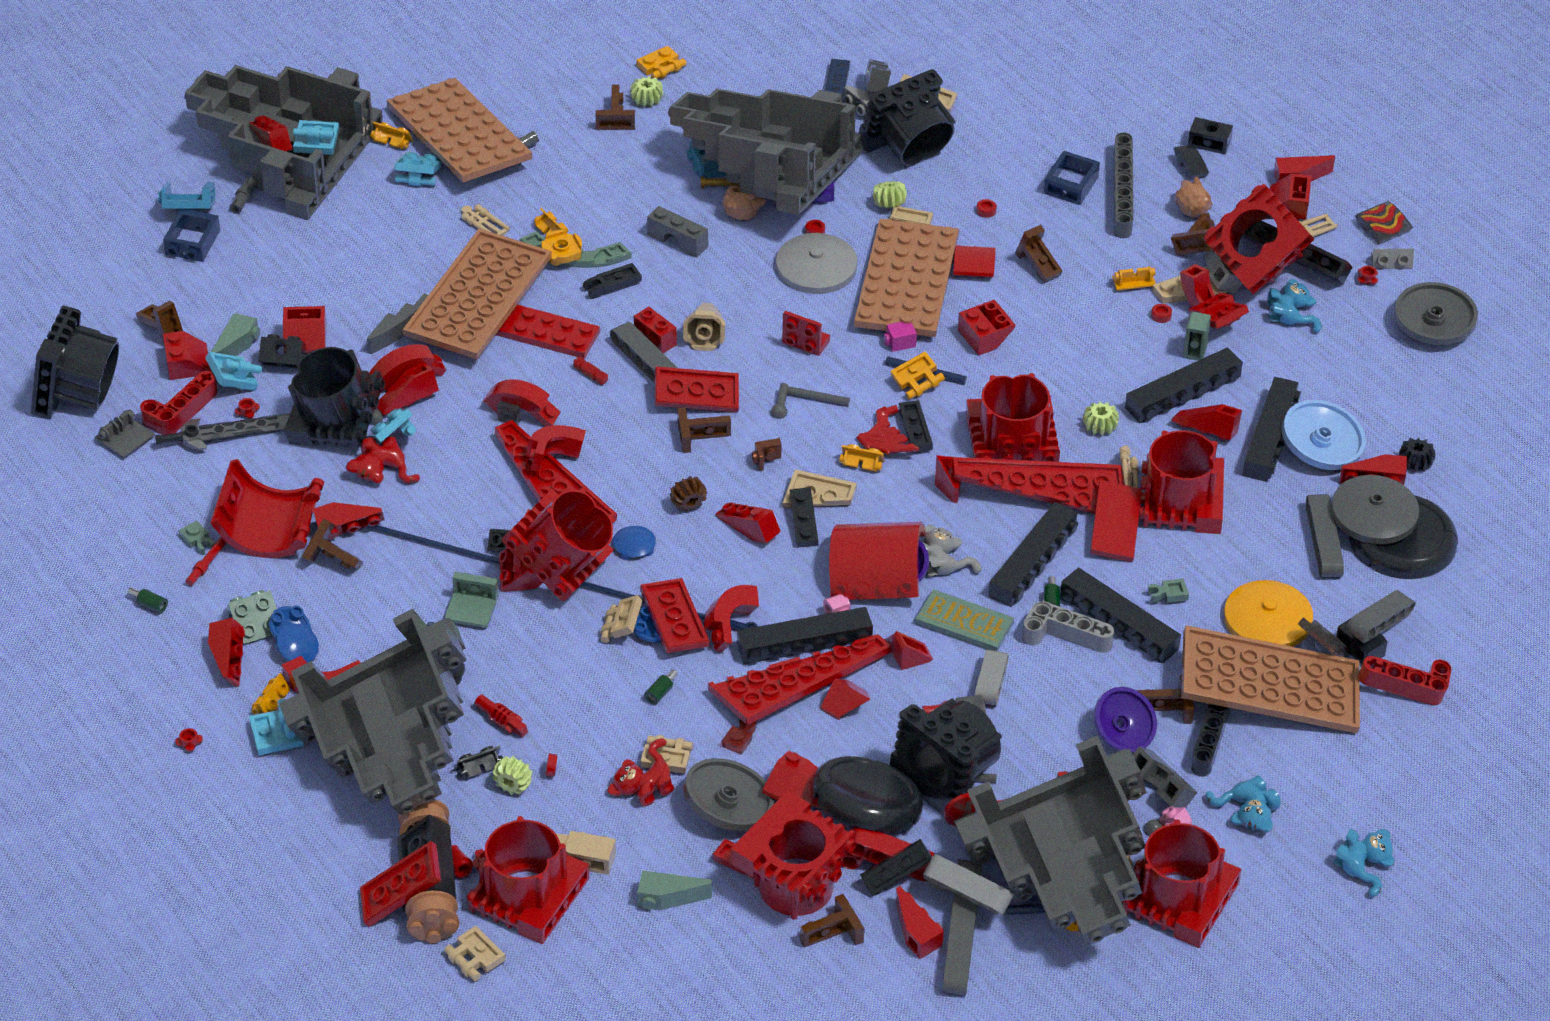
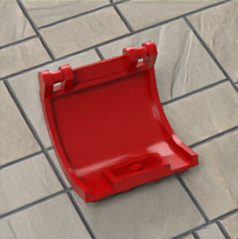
M238 459L231 460L210 523L224 541L243 553L262 558H280L294 555L296 550L304 549L306 546V538L310 533L309 525L313 515V508H315L316 502L320 500V491L323 490L324 481L320 478H313L309 485L304 488L295 490L275 489L255 480Z
M922 521L836 524L831 534L829 554L831 597L839 594L847 597L848 600L919 597L918 546L919 537H925V525L922 524Z

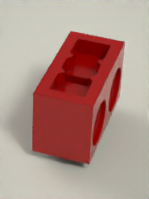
M648 306L634 315V326L663 354L677 346V327Z

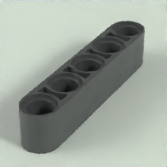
M628 321L610 330L612 342L654 384L656 366L678 368L631 322Z
M1329 494L1307 495L1306 511L1320 577H1343L1344 562L1336 524L1331 512Z
M1395 590L1354 615L1348 622L1345 631L1361 642L1366 643L1408 617L1414 609L1416 602L1400 591Z

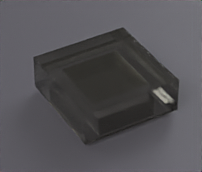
M499 401L497 405L498 421L506 423L513 420L518 425L520 422L519 406Z

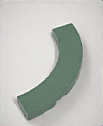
M535 231L520 238L519 241L542 248L541 243L546 238ZM621 242L613 245L596 248L595 251H583L582 249L579 260L561 263L560 265L578 268L603 267L631 259L632 253Z

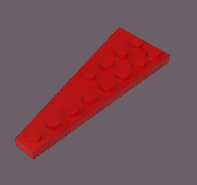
M513 420L495 427L494 434L538 502L551 489L559 495L564 491L584 488L586 493L594 500L596 507L605 510L610 517L617 521V513L551 454L543 458L539 472L530 470L532 461H528L529 457L526 456L531 436Z
M953 457L952 460L954 480L1048 503L1056 502L1065 507L1094 514L1100 480L1124 485L1122 465Z
M876 634L855 640L850 646H834L832 651L822 654L819 651L813 652L811 657L800 659V657L771 664L769 667H766V670L762 671L750 670L747 671V675L738 678L729 676L727 681L714 684L712 681L708 683V690L745 724L749 725L832 683L834 679H840L891 653L892 645Z

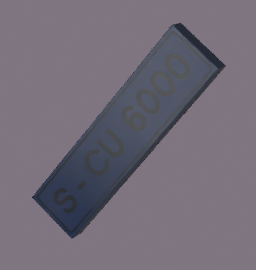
M831 59L825 91L840 93L841 103H843L844 87L847 85L850 60Z

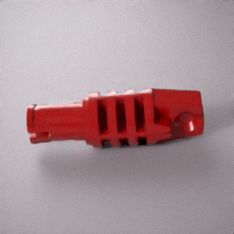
M483 694L476 698L475 706L488 714L489 720L500 728H503L508 733L514 732L522 738L528 733L526 724L522 722V717L502 703H494Z

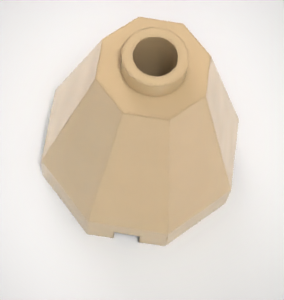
M702 303L684 320L683 340L688 341L694 350L713 351L719 343L722 344L725 341V321L719 310L712 303Z

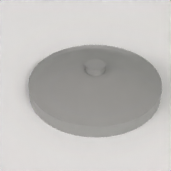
M823 233L803 234L790 239L782 245L776 257V270L780 279L797 291L809 294L831 293L840 290L853 280L857 272V255L847 242L836 236Z

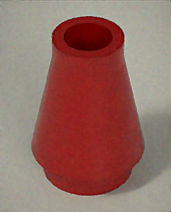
M452 845L454 875L459 878L467 877L472 872L473 862L460 850L459 846Z

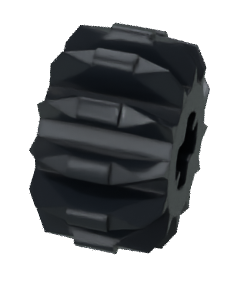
M1419 437L1416 440L1409 438L1408 441H1403L1399 450V456H1407V470L1414 469L1415 472L1419 469L1425 472L1426 468H1431L1436 456L1433 444L1428 443L1427 439L1422 441Z

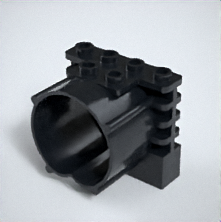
M934 69L870 94L869 102L867 103L868 109H866V116L863 119L864 123L860 125L859 134H863L862 147L867 153L889 145L907 169L923 159H929L935 155L938 156L941 153L940 151L949 143L954 134L953 124L956 121L938 98L943 80Z
M61 306L60 312L52 324L51 331L47 335V339L44 338L36 355L31 414L51 420L59 400L97 410L105 400L110 385L113 382L119 355L118 338L81 326V311L72 307Z
M324 347L306 355L301 354L298 363L299 372L294 375L291 384L288 386L294 401L284 428L289 444L313 446L315 441H319L322 445H325L328 441L332 445H338V442H342L344 446L354 443L356 447H361L362 441L367 437L369 424L373 421L375 407L379 405L381 391L385 388V380L382 378L380 371H374L373 374H369L366 370L362 371L352 349L346 351L338 347Z
M951 698L930 713H926L917 705L911 704L900 711L899 718L901 720L898 722L897 727L899 730L896 732L898 740L894 744L896 750L891 753L889 765L906 774L918 787L922 799L944 814L946 805L952 799L968 793L967 790L973 788V779L987 771L989 767L998 761L1001 754L1000 739L1002 735L997 732L990 718L979 707L970 702H955Z

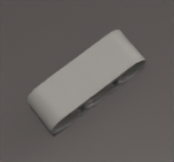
M986 649L975 695H983L985 704L994 706L998 704L1009 653Z

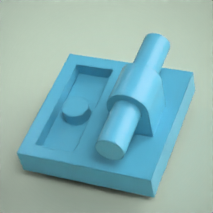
M299 120L298 128H294L293 136H295L294 152L313 153L315 149L323 151L324 155H333L339 132V123Z
M406 152L405 155L403 154L395 162V170L407 171L409 175L396 174L395 182L409 183L411 186H435L436 178L423 177V173L434 174L442 166V161L433 154H426L423 157L417 156V153Z
M208 352L205 357L220 385L254 391L259 385L253 373L260 374L262 372L260 365L251 364L245 361L244 357Z
M395 408L386 416L388 420L382 423L379 422L370 429L372 433L368 437L374 438L379 443L396 429L403 436L414 435L416 428L409 421L413 414L408 408Z
M285 699L277 701L279 708L277 711L249 716L258 756L303 746L302 740L286 724L279 705Z

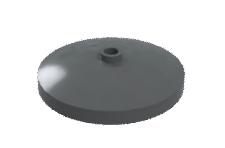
M1425 282L1408 287L1398 296L1394 316L1398 326L1408 336L1427 344L1448 345L1460 342L1472 334L1477 324L1478 310L1472 298L1462 290L1444 283Z
M1364 475L1351 478L1337 488L1333 496L1331 512L1338 527L1352 538L1371 544H1389L1400 541L1412 533L1417 525L1419 505L1413 493L1403 484L1383 476Z
M721 758L702 760L689 769L684 780L683 792L689 806L701 818L723 829L748 831L774 805V798L762 793L766 781L757 772L736 761Z

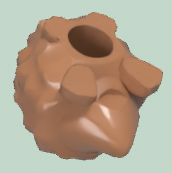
M1196 176L1193 183L1188 180L1181 181V187L1176 191L1174 197L1175 202L1180 207V211L1185 216H1190L1193 219L1200 217L1203 213H1207L1213 204L1209 193L1202 186L1199 178Z
M736 185L729 186L722 201L724 212L733 219H739L740 221L744 219L750 220L755 217L758 209L766 204L765 198L741 193V186Z

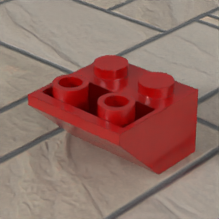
M1290 174L1269 188L1296 219H1307L1312 177L1310 175Z
M995 299L959 312L958 317L959 333L978 356L997 349L1014 330L1016 325Z
M325 306L283 307V339H288V336L300 337V340H303L306 344L305 353L326 347L327 320ZM283 346L284 354L287 351L286 346Z
M506 548L499 553L501 591L536 589L543 584L510 549Z

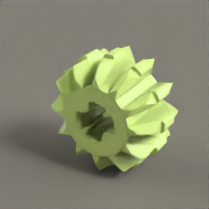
M641 76V79H635L630 87L632 101L636 102L637 105L642 104L644 107L646 105L652 107L653 104H659L663 96L662 83L657 78L651 79L650 76L647 78Z
M886 181L875 185L873 191L875 205L888 208L904 204L907 195L905 184L899 181Z
M1099 401L1098 404L1091 402V405L1086 407L1083 422L1087 431H1092L1093 435L1100 433L1103 436L1104 433L1111 434L1112 430H1116L1119 415L1115 406H1109V402L1102 404Z
M505 756L495 765L492 779L496 781V786L503 788V792L507 790L511 795L514 793L521 794V792L529 787L533 772L528 769L529 764H524L522 759L517 760L515 756L511 758Z

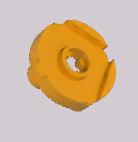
M566 230L553 231L545 236L546 239L541 243L543 249L552 251L550 259L552 265L557 266L561 263H569L581 258L582 240L575 233L571 235L567 234Z

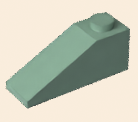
M234 313L211 352L237 356L250 348L254 340L258 339L260 335L257 318Z
M642 870L637 891V906L649 910H664L710 899L712 897V880Z

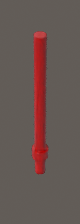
M222 537L217 540L204 558L194 565L192 573L185 580L187 585L192 586L200 576L207 572L209 564L227 543Z

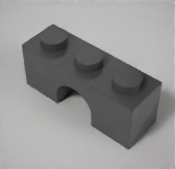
M868 59L863 82L869 94L888 87L891 75L888 63Z
M658 206L647 216V235L662 242H665L671 235H674L680 243V250L695 258L708 248L707 228L661 206Z
M1139 746L1133 753L1142 779L1149 781L1157 787L1156 793L1168 805L1174 808H1186L1198 793L1153 750Z

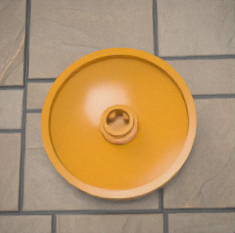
M1257 580L1239 586L1229 595L1225 603L1224 621L1232 635L1294 647L1309 635L1308 633L1311 631L1313 622V610L1308 599L1296 588L1278 581Z

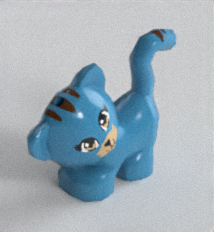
M1290 279L1282 288V295L1276 288L1269 289L1267 306L1271 307L1269 311L1270 322H1281L1287 325L1312 323L1314 324V332L1321 331L1322 324L1319 318L1314 315L1302 316L1296 309L1300 307L1309 308L1316 304L1315 298L1310 296L1306 286L1300 284L1295 279Z
M1259 775L1250 780L1237 783L1231 790L1225 792L1221 798H1216L1211 791L1205 793L1207 802L1213 807H1222L1231 799L1244 803L1239 811L1233 814L1231 822L1235 825H1242L1249 830L1271 831L1273 828L1271 810L1276 811L1281 805L1278 793L1274 789L1267 790L1266 782Z
M1350 829L1346 835L1344 845L1341 844L1336 852L1337 856L1333 864L1342 868L1351 877H1357L1364 882L1372 883L1373 887L1369 889L1368 894L1370 897H1374L1381 892L1383 885L1378 876L1365 872L1364 861L1378 863L1383 867L1394 866L1395 861L1392 856L1393 846L1390 840V832L1386 829H1380L1376 832L1368 833L1362 841H1358V832Z

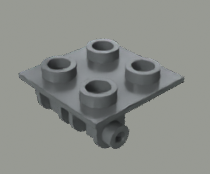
M124 410L119 417H115L106 426L101 427L98 435L94 438L125 458L155 436V433L133 419L135 414L132 410Z

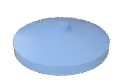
M1323 400L1299 402L1288 410L1282 423V435L1288 448L1299 459L1317 468L1341 470L1343 465L1357 462L1365 449L1366 437L1361 424L1347 410L1331 402Z

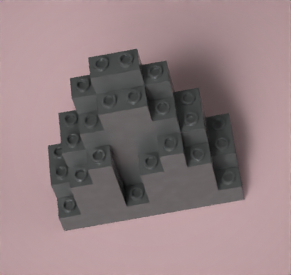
M235 65L228 71L226 76L204 70L196 78L192 86L186 90L184 95L187 109L196 111L195 116L198 127L218 133L220 148L230 151L231 166L252 173V178L257 182L254 189L284 198L287 214L305 220L310 219L372 140L370 137L371 132L376 130L373 122H383L382 110L371 107L370 91L360 88L359 74L339 67L328 78L288 66L277 77ZM265 115L285 125L288 129L292 150L283 151L260 144L261 141L250 127L249 122L255 121V118ZM299 120L339 123L334 154L324 155L323 151L315 149L313 153L294 152L295 136H293L294 128H298Z
M717 88L709 96L686 92L669 107L668 111L670 125L682 127L683 137L692 139V147L703 149L705 151V159L717 161L719 163V171L727 174V182L738 183L741 186V193L775 200L777 211L799 215L862 153L863 134L855 133V105L841 103L840 93L819 90L812 97L768 89L761 96H755Z
M413 608L393 618L396 628L406 638L405 641L329 680L310 661L291 671L299 694L279 703L287 726L304 744L317 740L324 760L342 778L355 773L361 792L370 803L380 801L388 795L392 807L400 815L410 813L416 807L429 803L442 794L438 785L441 778L437 770L446 767L447 764L454 761L449 750L453 746L449 739L452 733L448 723H453L464 715L460 705L463 703V700L450 670L457 668L461 663L467 661L463 652L466 647L459 630L450 618L427 626Z
M1098 735L1076 744L1083 767L1000 802H997L989 781L967 790L975 812L954 821L973 865L985 864L995 857L1008 889L1014 894L1013 899L1015 903L1027 901L1037 894L1053 930L1066 928L1072 922H1076L1086 945L1097 943L1108 935L1121 933L1127 927H1130L1127 914L1121 902L1136 898L1142 891L1127 856L1136 855L1145 849V842L1139 824L1128 801L1137 800L1147 793L1141 772L1130 749H1123L1107 756Z

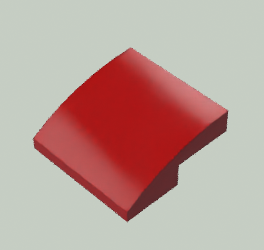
M955 245L953 275L994 277L996 248Z
M1218 293L1191 307L1189 313L1197 312L1210 315V327L1218 329L1249 313L1247 305L1235 303L1233 295Z

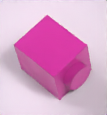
M897 322L887 325L884 342L886 346L890 345L892 352L916 347L917 333L912 322L909 324Z

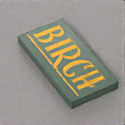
M933 589L915 618V624L988 650L998 651L1014 624V617Z

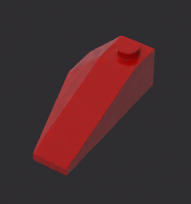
M788 750L777 760L762 789V793L779 800L788 790L809 802L810 809L811 806L821 808L817 804L819 797L814 799L809 789L811 778L818 767L808 759Z

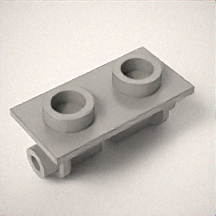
M1414 248L1373 249V252H1371L1372 267L1375 269L1413 268Z

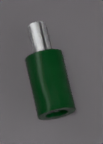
M1050 576L1048 584L1044 587L1043 601L1060 607V587L1056 585V578L1054 576L1051 578Z
M130 587L127 591L129 595L137 598L138 604L161 614L167 608L168 600L145 588L139 591Z
M672 669L667 675L659 676L644 693L645 699L653 705L658 704L673 687L672 680L678 675V672Z

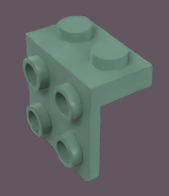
M454 572L452 578L453 596L445 614V619L450 618L453 623L480 628L488 627L499 597L498 579Z
M260 590L252 593L249 597L243 598L241 596L230 600L226 611L228 617L232 616L233 619L244 627L245 636L243 644L273 636L270 632L269 619L277 608L271 590L266 592Z

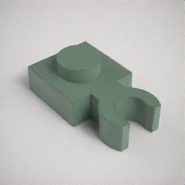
M197 520L179 530V536L190 548L198 546V552L201 555H205L204 547L212 548L214 545V541L209 538V532Z
M1184 578L1162 581V586L1157 584L1148 586V594L1153 593L1150 598L1151 602H1159L1165 598L1166 602L1170 603L1185 601L1189 598Z

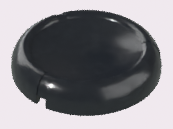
M1414 495L1419 505V517L1415 529L1406 538L1389 544H1371L1349 536V542L1353 552L1360 561L1368 567L1371 564L1376 565L1375 571L1399 579L1429 577L1444 570L1452 562L1457 552V531L1449 515L1432 501Z
M858 756L837 757L823 763L814 772L810 781V793L814 799L819 797L817 804L841 821L860 828L884 832L905 830L910 828L911 824H917L922 815L923 800L916 784L897 768L878 760L875 761Z

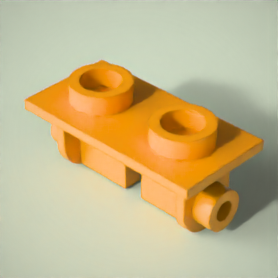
M373 122L376 128L370 135L373 141L387 144L390 138L389 145L400 149H407L409 142H413L407 129L402 127L394 128L385 122Z
M540 208L543 214L537 216L534 222L535 226L545 235L557 230L569 231L562 222L559 224L556 222L557 218L550 211L546 213Z
M1151 266L1137 268L1136 273H1134L1133 269L1118 270L1114 272L1112 279L1117 291L1152 287L1156 284L1154 279L1156 272L1155 268H1151Z
M854 444L842 445L843 454L840 455L839 463H843L844 466L858 468L859 461H863L862 469L874 472L882 470L885 459L884 453L874 448L869 450L861 449Z
M281 673L276 678L268 681V685L262 692L263 696H259L256 702L252 704L251 711L253 714L257 715L276 711L278 708L277 701L286 697L290 687Z

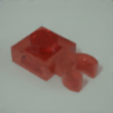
M740 719L739 728L735 726L730 728L722 740V747L742 755L752 741V734L756 731V721L751 725H745Z

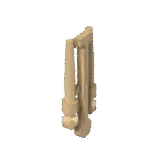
M480 204L474 206V211L476 212H473L470 206H463L461 209L462 220L467 221L471 226L489 232L493 231L502 236L510 230V227L489 213L487 209L482 208ZM490 219L491 221L503 227L504 229H498L497 227L489 223L488 220Z
M1328 214L1300 222L1313 237L1338 227L1329 218ZM1324 218L1326 220L1325 222L1308 227L1309 224H1312Z
M1127 445L1119 448L1124 484L1132 486L1133 481V487L1138 488V459L1135 456L1130 458L1131 451Z

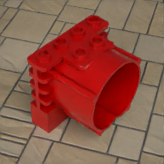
M1265 184L1256 186L1246 199L1240 200L1236 208L1231 213L1225 214L1221 218V222L1215 227L1209 228L1203 237V240L1253 295L1267 282L1273 284L1274 279L1281 275L1284 267L1293 264L1297 258H1302L1303 254L1301 252L1315 240ZM1266 219L1275 220L1278 229L1277 237L1273 242L1264 244L1259 255L1246 257L1238 253L1240 240L1251 225Z
M1034 373L1017 375L1013 378L991 375L983 388L981 399H966V420L974 458L1059 462L1060 449L1053 420L1054 412L1051 396L1047 387L1035 378Z
M1162 431L1161 436L1152 443L1146 461H1142L1141 473L1145 474V476H1141V488L1145 489V491L1141 493L1140 504H1144V507H1140L1139 520H1143V527H1148V523H1155L1156 528H1160L1161 524H1168L1169 529H1173L1174 525H1181L1182 530H1186L1187 526H1194L1195 533L1221 534L1223 522L1224 458L1216 457L1218 444L1216 441H1210L1205 436L1191 431Z
M584 488L564 491L559 495L551 489L502 538V542L561 601H565L614 551L609 544L613 537V523L615 519L610 517L605 510L596 507L594 500L586 493Z
M787 790L730 849V864L754 877V886L759 887L763 901L770 908L779 913L790 915L791 919L796 920L798 916L812 914L820 910L829 902L833 894L834 883H837L842 876V859L848 853L850 854L854 851L857 842L856 832L844 830V825L841 823L838 825L834 824L833 819L829 816L825 819L818 810L813 812L810 810L809 802ZM804 859L811 862L803 864H792L784 862L783 860Z
M518 816L517 820L499 826L488 837L485 844V858H482L478 864L479 883L475 889L470 890L467 896L468 908L473 913L476 910L481 912L482 917H493V921L496 923L500 921L505 922V926L510 929L514 926L518 928L519 935L544 944L590 879L589 864L567 855L566 845L560 843L558 836L550 827L537 821L524 820L522 816ZM519 872H534L538 874L530 877L510 876Z
M1175 819L1173 824L1158 828L1147 839L1143 859L1138 860L1133 869L1142 893L1132 900H1125L1121 903L1126 914L1132 912L1136 914L1135 918L1139 920L1142 917L1148 919V924L1152 926L1157 923L1161 925V930L1167 931V929H1171L1174 931L1175 938L1200 948L1238 887L1242 869L1224 861L1225 849L1220 848L1215 838L1206 830L1192 824L1180 823V820ZM1181 875L1188 877L1192 880H1175L1166 876Z

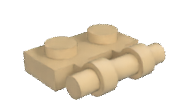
M638 595L620 600L618 606L613 604L606 611V622L602 625L600 631L602 642H609L612 636L618 638L633 633L642 604V599Z
M648 735L647 744H645L640 761L641 767H652L655 761L647 753L649 744L656 739L664 738L667 742L666 746L658 748L657 752L663 756L665 762L669 765L670 772L686 774L693 742L685 741L684 738H677L675 740L665 738L664 735H657V737Z
M477 926L457 937V944L459 945L457 948L447 945L444 949L448 959L453 964H457L461 968V972L473 981L480 979L481 974L477 971L480 967L485 972H489L506 960L505 954ZM467 954L472 958L469 962L464 958Z

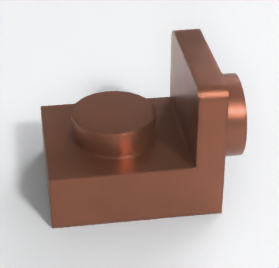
M780 438L755 442V451H752L751 455L753 464H757L759 471L764 470V461L781 459L782 444Z

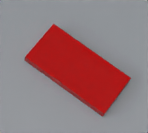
M656 366L655 406L686 407L688 409L738 413L739 373Z
M1099 481L1090 554L1133 562L1142 488Z
M682 578L640 584V592L666 653L709 647L710 641Z
M428 842L360 886L364 924L369 927L406 904L413 896L426 891L441 881L437 845L434 842Z

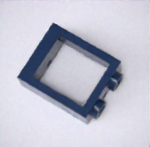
M1063 150L1045 178L1044 194L1081 205L1099 177L1100 162ZM1063 168L1086 175L1081 184L1058 177Z
M180 209L163 239L165 255L203 262L220 232L219 216ZM182 229L203 233L198 243L177 239Z

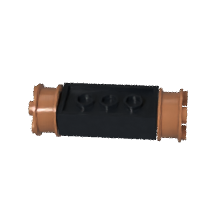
M436 799L416 807L410 813L402 815L398 813V821L401 826L399 828L400 836L397 838L399 861L430 841L437 845L441 881L426 891L413 896L403 905V912L408 917L407 930L409 934L416 939L428 941L432 944L450 937L459 927V918L456 914L458 904L456 901L451 827L448 822L449 809L443 802Z

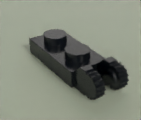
M630 263L597 274L585 280L582 286L588 291L589 297L598 298L604 292L607 293L642 281V275L635 265Z

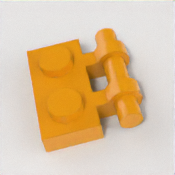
M668 45L636 60V66L647 76L651 74L652 79H662L668 73L681 70V67L687 65L684 58L679 60V55Z
M926 351L890 371L891 377L902 390L908 386L911 388V390L905 392L909 400L915 396L918 398L923 395L924 391L929 388L934 389L939 386L940 382L945 380L942 373L934 376L933 372L937 370V365ZM925 377L927 381L919 385L917 381Z

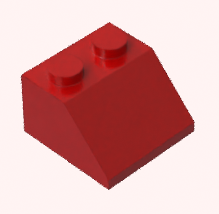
M185 331L163 334L170 380L196 377L203 371H211L205 359L208 354L207 343Z

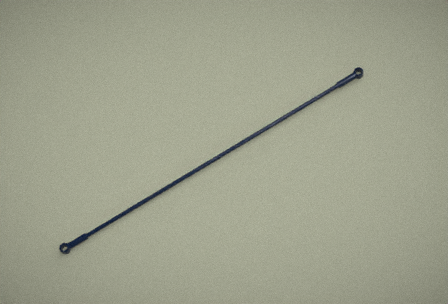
M379 525L365 526L373 530L500 564L497 557ZM585 581L580 585L623 598L635 596ZM697 612L699 618L704 620L706 614ZM730 619L731 629L734 630L758 626L755 622L742 623Z

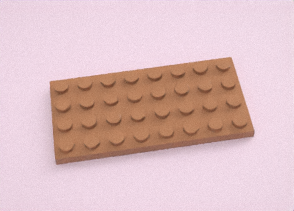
M449 78L446 81L431 84L387 100V107L462 182L532 159V152L456 78Z
M879 219L854 319V327L886 331L888 324L897 322L909 324L912 322L917 335L936 337L954 258L955 245L959 236V228Z
M479 228L405 325L403 336L478 359L552 257V251Z
M1185 626L1183 630L1181 698L1358 733L1360 729L1359 660Z

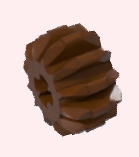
M689 476L687 479L682 478L680 482H675V486L670 488V499L679 511L685 510L688 512L692 508L695 510L697 506H702V502L707 499V489L698 477L692 478Z

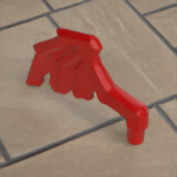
M897 405L887 408L884 406L878 409L875 413L876 424L868 432L858 434L856 437L867 450L874 448L886 454L915 452L919 450V447H916L913 443L905 445L904 443L908 441V438L904 434H900V430L896 429V427H890L888 417L889 415L899 413Z

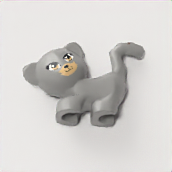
M933 525L925 527L923 544L929 554L927 577L951 574L955 570L962 569L967 565H971L976 574L982 571L981 565L976 558L967 556L962 560L956 561L954 557L948 555L949 552L961 546L962 541L959 538L954 537L951 532L944 528H936Z

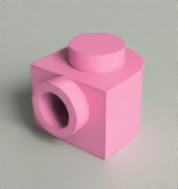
M842 594L823 600L825 614L851 608L848 598Z
M1168 807L1159 818L1162 826L1173 824L1175 819L1180 820V823L1192 824V819L1185 807Z

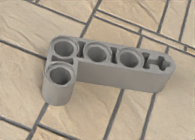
M1040 601L1035 603L1024 620L1023 641L1028 645L1040 644L1047 633L1101 653L1110 651L1113 646L1114 628L1111 625L1048 602Z
M936 854L933 855L923 873L925 880L934 888L943 892L949 890L1000 916H1003L1014 896L1012 892Z

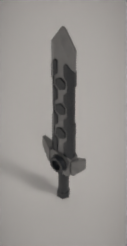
M290 414L270 415L198 426L200 418L191 419L183 424L180 433L155 435L156 445H162L163 443L183 441V444L188 446V448L203 450L207 449V445L204 443L207 441L284 430Z

